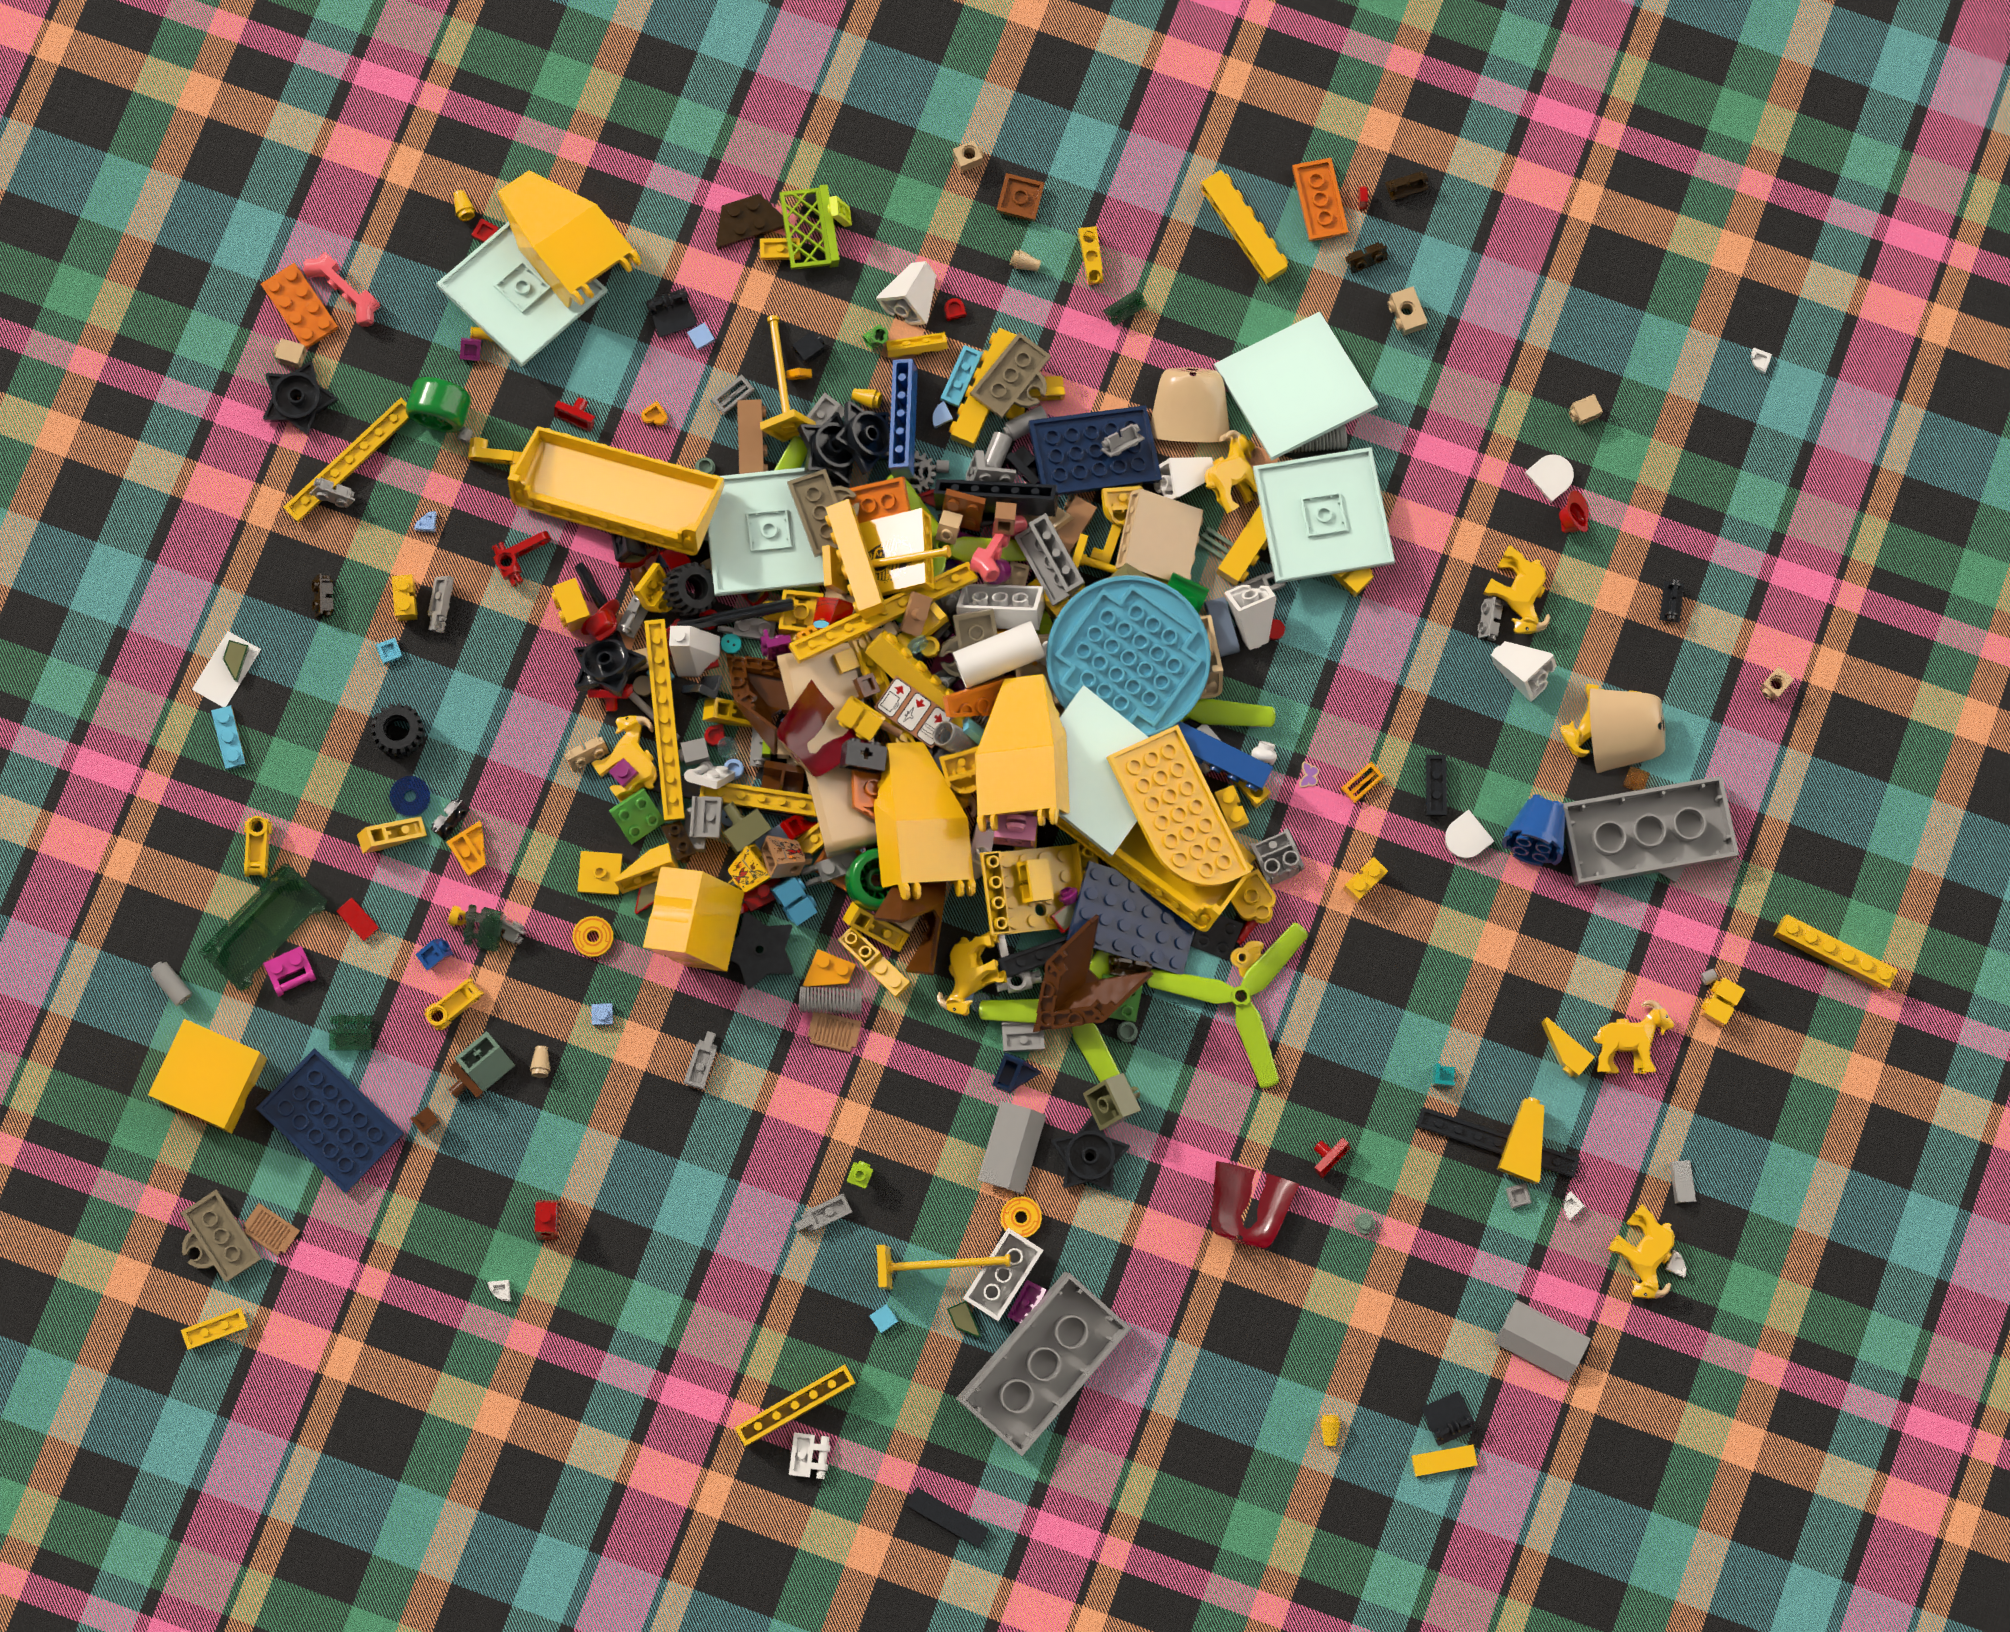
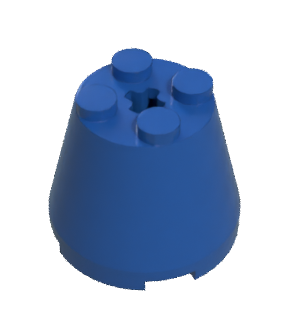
M1534 794L1532 798L1526 801L1506 830L1502 840L1503 847L1511 850L1514 853L1513 857L1531 865L1542 866L1543 863L1558 864L1564 853V804L1559 801L1544 799L1543 796Z

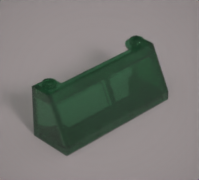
M284 862L198 952L239 991L246 990L253 984V974L310 915L320 914L325 909V904L328 901L299 873Z

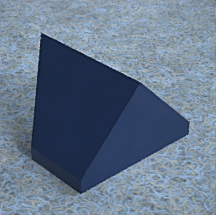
M1005 1053L992 1085L1011 1093L1014 1089L1042 1072L1026 1061Z

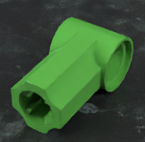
M878 324L863 334L862 337L867 346L874 350L889 339V332L885 327L882 328Z

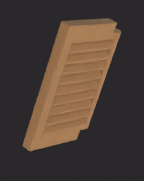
M814 1011L807 1037L811 1038L810 1044L851 1052L852 1047L856 1048L862 1021L827 1013L823 1014L818 1011L815 1013Z
M258 1203L243 1225L246 1227L244 1232L248 1237L276 1256L281 1251L285 1253L300 1232L299 1229L260 1203Z

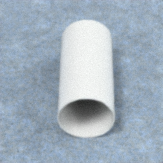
M1031 621L952 652L966 688L1045 657L1040 640Z

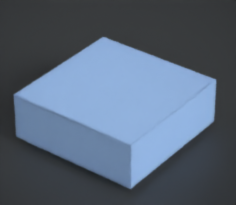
M705 322L687 332L697 351L715 341Z

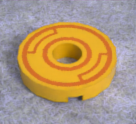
M590 916L580 920L573 931V943L576 949L581 954L590 958L606 954L614 941V933L610 924L597 916ZM590 932H597L599 934V939L596 942L588 941L587 936Z
M1023 1196L1009 1200L1002 1208L1000 1215L1001 1225L1005 1231L1010 1228L1024 1238L1035 1234L1042 1220L1041 1210L1037 1203ZM1018 1212H1024L1027 1215L1026 1222L1018 1223L1015 1215Z

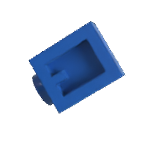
M443 938L432 940L415 955L428 971L443 959L453 955V952L450 950L451 947Z

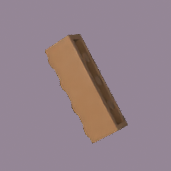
M761 399L737 400L739 474L768 471V464H764V457H768L767 445H763V437H767V433L760 428V422L763 421V418H766V406H762Z
M1075 496L1073 501L1070 499L1064 508L1074 519L1057 530L1069 555H1071L1076 547L1080 533L1083 534L1097 510L1096 506L1078 496Z

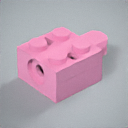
M1029 812L1021 813V815H998V830L994 831L993 844L1034 848L1037 816H1033L1034 814Z

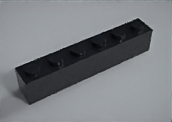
M936 480L934 489L936 511H942L946 490L951 489L986 498L983 513L995 514L996 502L1017 504L1016 515L1041 516L1046 513L1048 516L1056 517L1058 507L1057 485Z

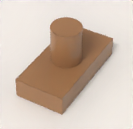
M911 592L899 631L920 637L933 598L917 592Z

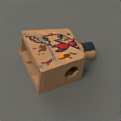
M767 836L760 849L770 878L798 876L804 865H811L812 854L802 852L800 844L796 840Z

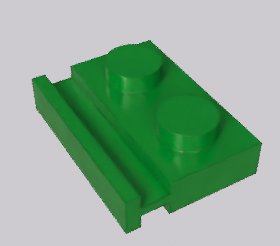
M1175 572L1172 573L1167 584L1183 595L1199 614L1210 590L1209 588Z

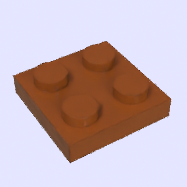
M1006 173L996 212L1035 222L1045 182Z
M947 489L941 516L943 510L961 514L963 517L960 527L979 532L986 498Z

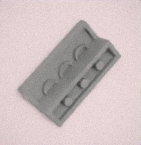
M1045 513L1028 523L1030 527L1014 537L1041 586L1044 587V591L1052 606L1055 607L1072 597L1085 582L1048 515Z
M1001 1101L978 1181L994 1187L1005 1188L1018 1194H1024L1046 1115L1026 1107Z
M1515 1300L1494 1343L1569 1382L1591 1338Z

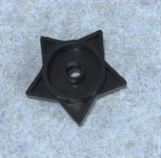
M309 361L295 372L288 374H265L272 395L263 416L265 422H290L308 437L317 414L338 402L336 396L318 384L312 361ZM296 397H301L299 400L294 401Z
M848 401L844 404V427L831 440L852 454L862 475L868 473L878 460H889V413L864 411L853 402Z
M838 412L833 414L823 425L801 424L797 427V430L808 450L804 472L814 473L826 469L829 475L844 486H848L851 483L854 458L850 452L831 440L844 427Z
M619 630L602 641H595L589 646L575 647L574 652L581 665L574 684L575 690L584 691L603 688L621 697L628 676L648 662L647 658L642 654L627 649Z
M745 912L739 936L734 939L730 961L740 966L748 990H751L767 975L794 974L785 950L793 928L791 924L766 926L754 916ZM761 946L764 950L762 953H757L756 948Z
M1093 1115L1090 1116L1076 1135L1052 1140L1053 1146L1065 1162L1064 1189L1089 1182L1109 1192L1113 1191L1114 1165L1127 1152L1130 1145L1106 1137L1103 1130L1100 1131ZM1086 1154H1093L1094 1159L1092 1161H1088L1086 1159Z

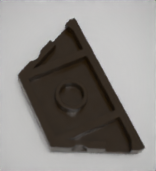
M760 193L722 205L716 240L717 250L785 228L783 215Z

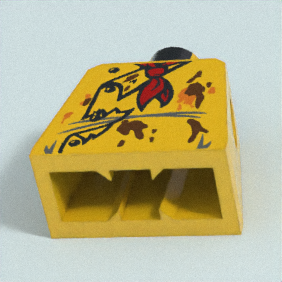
M755 843L746 846L728 869V872L733 877L728 884L738 889L741 888L744 892L751 891L772 879L768 873L761 851Z

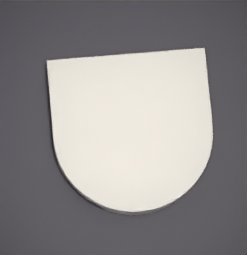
M1559 455L1544 456L1524 473L1550 503L1570 487L1574 477L1573 468L1569 461Z
M1469 810L1453 821L1445 834L1447 849L1451 854L1460 858H1473L1494 842L1492 837Z

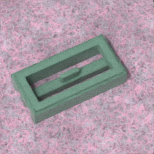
M1208 526L1199 539L1198 545L1223 561L1225 556L1204 543V539L1226 554L1230 550L1209 537L1208 534L1232 548L1234 543Z

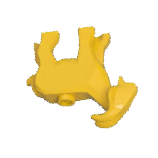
M1585 685V692L1588 695V706L1578 729L1574 728L1573 721L1569 725H1562L1560 727L1565 744L1572 754L1577 757H1585L1590 753L1589 750H1583L1579 746L1592 737L1590 689H1599V685Z

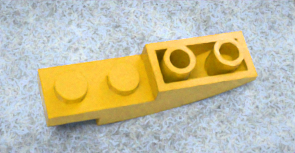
M850 927L838 939V942L896 999L911 985L910 981L886 960L855 928Z

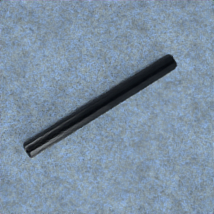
M789 598L680 620L677 622V626H692L701 629L794 610L795 605L794 601Z

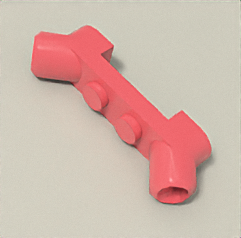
M323 252L317 259H306L304 261V274L308 278L326 277L328 285L333 290L338 289L343 293L341 296L347 303L350 304L352 302L356 305V323L359 326L368 327L374 323V312L381 305L366 289L359 295L336 273L339 270L338 264L326 252Z
M1022 515L1015 516L1014 535L992 533L993 539L986 549L978 547L970 563V571L980 573L985 582L995 581L1000 574L999 567L995 561L1000 559L1003 548H1007L1010 537L1016 536L1027 529L1025 517Z

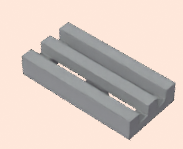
M740 375L713 397L711 402L725 416L737 406V400H745L755 389L743 375ZM741 382L744 383L721 403L718 402L722 397H724L738 384H740ZM746 388H748V390H746L742 395H740L737 399H735L731 404H729L726 408H723L727 403H729L732 399H734L738 394H740L743 390H745Z

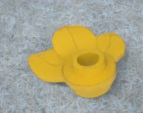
M1249 941L1243 948H1236L1232 951L1230 956L1231 962L1238 968L1242 978H1244L1246 971L1263 955L1260 954L1264 947L1262 942ZM1240 954H1242V955L1244 956V960H1243V961H1240V960H1239V955H1240Z

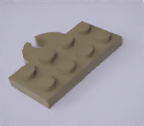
M1019 332L970 392V396L1001 419L1014 404L1023 408L1037 406L1040 404L1038 398H1032L1029 395V391L1037 389L1041 396L1045 397L1047 383L1040 371L1051 359V355Z
M826 469L787 481L814 558L823 555L822 546L831 545L839 549L838 545L834 544L830 534L833 532L832 527L829 528L825 516L828 515L826 507L846 499L854 500L857 495L846 487H832ZM855 503L853 507L856 516H858L860 506L859 503Z
M993 608L953 615L956 636L948 638L942 644L939 656L944 657L947 653L955 652L997 635ZM955 660L951 663L940 662L947 673L953 676H961ZM1002 674V675H1000V676H997V677H995V678H992V679H990V680H987V681H985V682H982V683H980V684H983V683H986V682H989V681H992V680H995V679L1004 677V674Z
M218 1190L211 1192L181 1212L191 1228V1231L185 1236L182 1243L183 1256L188 1255L192 1248H198L200 1251V1256L197 1259H190L188 1261L190 1265L199 1269H208L215 1266L224 1282L227 1283L262 1260Z

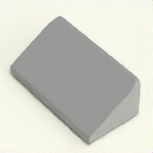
M1690 1160L1670 1162L1675 1204L1696 1202Z

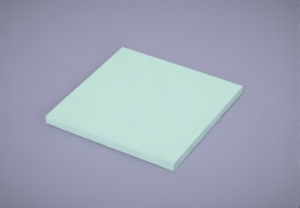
M509 221L436 283V287L521 367L603 297L608 290L597 279H594L587 284L592 290L594 297L588 298L580 289L578 292L583 297L585 303L578 305L572 299L571 306L567 308L518 249Z
M1320 312L1214 364L1216 371L1222 376L1224 384L1271 461L1378 408L1376 400Z
M1372 447L1253 466L1275 583L1395 564Z
M805 467L719 476L724 478V488L707 529L715 596L824 585L823 555L814 558L787 485V481L811 474L804 472Z
M1082 686L1059 717L1067 736L1070 813L1063 814L1059 811V816L1111 857L1135 825L1137 819L1106 757L1149 737L1087 687Z

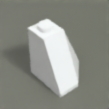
M926 261L911 263L877 296L876 300L886 313L892 316L897 314L905 318L904 322L910 325L926 324L929 318L937 275Z
M1212 457L1167 459L1159 465L1162 480L1159 483H1153L1154 489L1157 493H1162L1164 497L1176 500L1206 483L1204 478L1206 470L1214 466Z
M1241 585L1224 592L1242 640L1249 650L1259 648L1263 644L1268 643L1276 604V596L1269 586H1260V589H1253L1250 585Z
M670 626L669 647L678 677H699L704 672V669L717 660L720 655V636L692 626Z
M1506 641L1501 646H1497L1491 654L1493 664L1530 702L1546 688L1549 672H1554L1557 666L1554 655L1549 652Z

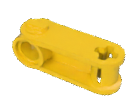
M253 816L245 821L244 874L245 877L261 875L263 878H266L272 822H270V819H264L261 816ZM257 823H263V829L260 832H254L253 828Z
M470 977L436 1004L433 1003L426 1008L424 1015L433 1028L437 1031H443L451 1024L452 1020L484 995V992L479 991L473 983L472 977ZM437 1012L443 1014V1019L439 1022L432 1020L433 1015Z

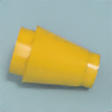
M458 190L454 192L456 216L461 221L472 219L475 216V208L465 194V191Z
M854 388L851 399L874 409L880 407L883 394L874 389Z
M1322 1415L1320 1423L1324 1445L1336 1446L1341 1424L1339 1416Z

